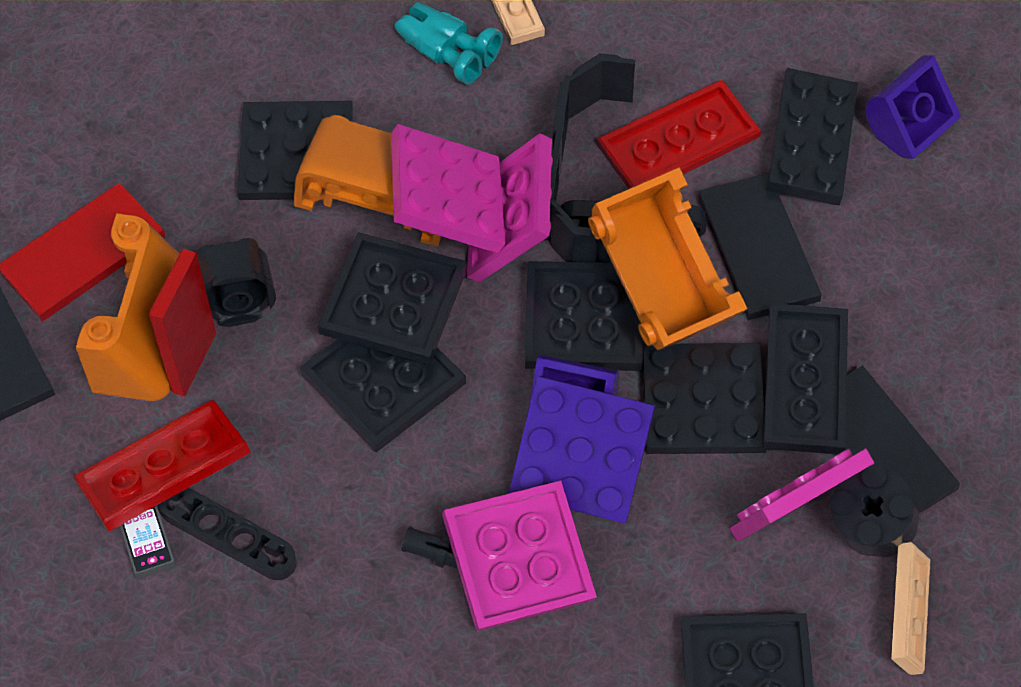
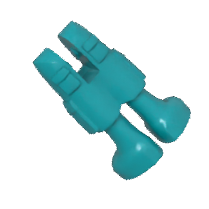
M416 2L409 9V15H403L394 26L395 30L408 44L414 46L428 59L436 64H443L445 62L453 68L455 78L466 85L474 83L481 75L482 66L488 68L497 57L503 41L502 32L494 27L486 28L478 37L467 34L468 25L449 13L440 12L420 2ZM460 48L463 50V52L460 53L454 49Z

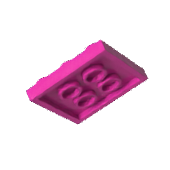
M397 124L391 133L394 222L498 253L505 245L499 156Z
M539 133L499 162L505 245L498 253L468 244L467 278L476 282L483 281L549 236L551 229L550 199L552 196L551 167L553 163L551 138Z
M847 449L816 469L814 468L738 513L737 516L740 522L729 529L739 542L874 464V461L867 449L854 456L850 449Z
M561 481L443 511L442 516L476 632L584 604L597 598Z

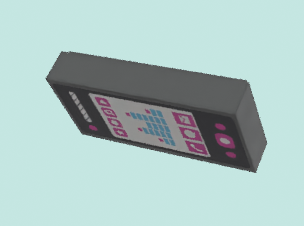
M157 505L120 525L137 580L176 567Z

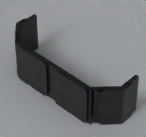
M600 53L576 68L571 76L565 75L564 82H560L551 152L553 158L551 167L552 196L550 199L551 229L549 236L545 239L551 240L552 248L565 262L611 263L602 240H597L590 228L578 227L556 203L568 121L600 99L633 103L636 60Z

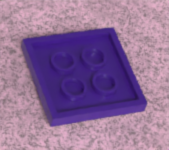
M537 376L509 494L561 481L571 510L626 524L656 405Z

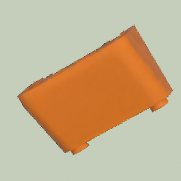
M339 115L322 119L296 176L294 206L312 211L316 201L324 200V206L331 207L333 199L394 216L391 133L351 122ZM404 225V229L411 230L412 227ZM420 230L422 233L421 243L439 246L441 236Z
M680 167L596 203L591 211L592 217L588 218L592 234L597 240H602L641 322L639 324V331L646 345H653L657 350L732 321L748 309L739 291L729 294L724 290L729 283L726 277L720 280L687 213L691 208L689 200L682 203L683 198L680 189L685 188L688 184Z
M116 213L111 237L115 247L125 253L127 263L124 272L126 278H129L118 317L96 316L89 319L81 329L76 350L92 393L157 401L168 395L171 387L148 313L180 253L143 218Z

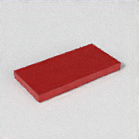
M721 79L597 138V145L627 188L630 189L679 167L682 174H685L759 138L761 130Z
M120 183L0 263V275L42 322L127 263L125 253L115 247L111 237L116 213L143 218L163 238L166 237L164 229Z
M183 249L148 314L171 391L174 394L185 397L217 333L197 253Z
M213 399L73 477L107 531L110 532L251 452L246 441Z

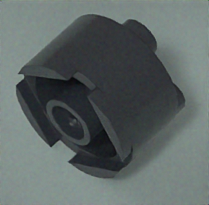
M243 238L239 241L218 245H205L199 248L197 257L212 317L218 320L220 326L233 327L252 323L262 318L261 312L269 306L271 310L276 302L275 288L268 257L258 247L256 240Z
M872 464L838 484L830 500L832 517L844 541L854 551L868 557H890L898 554V546L900 544L913 541L919 522L918 505L909 485L899 474L880 465ZM876 508L878 510L881 509L883 513L876 517L874 514H869V511Z

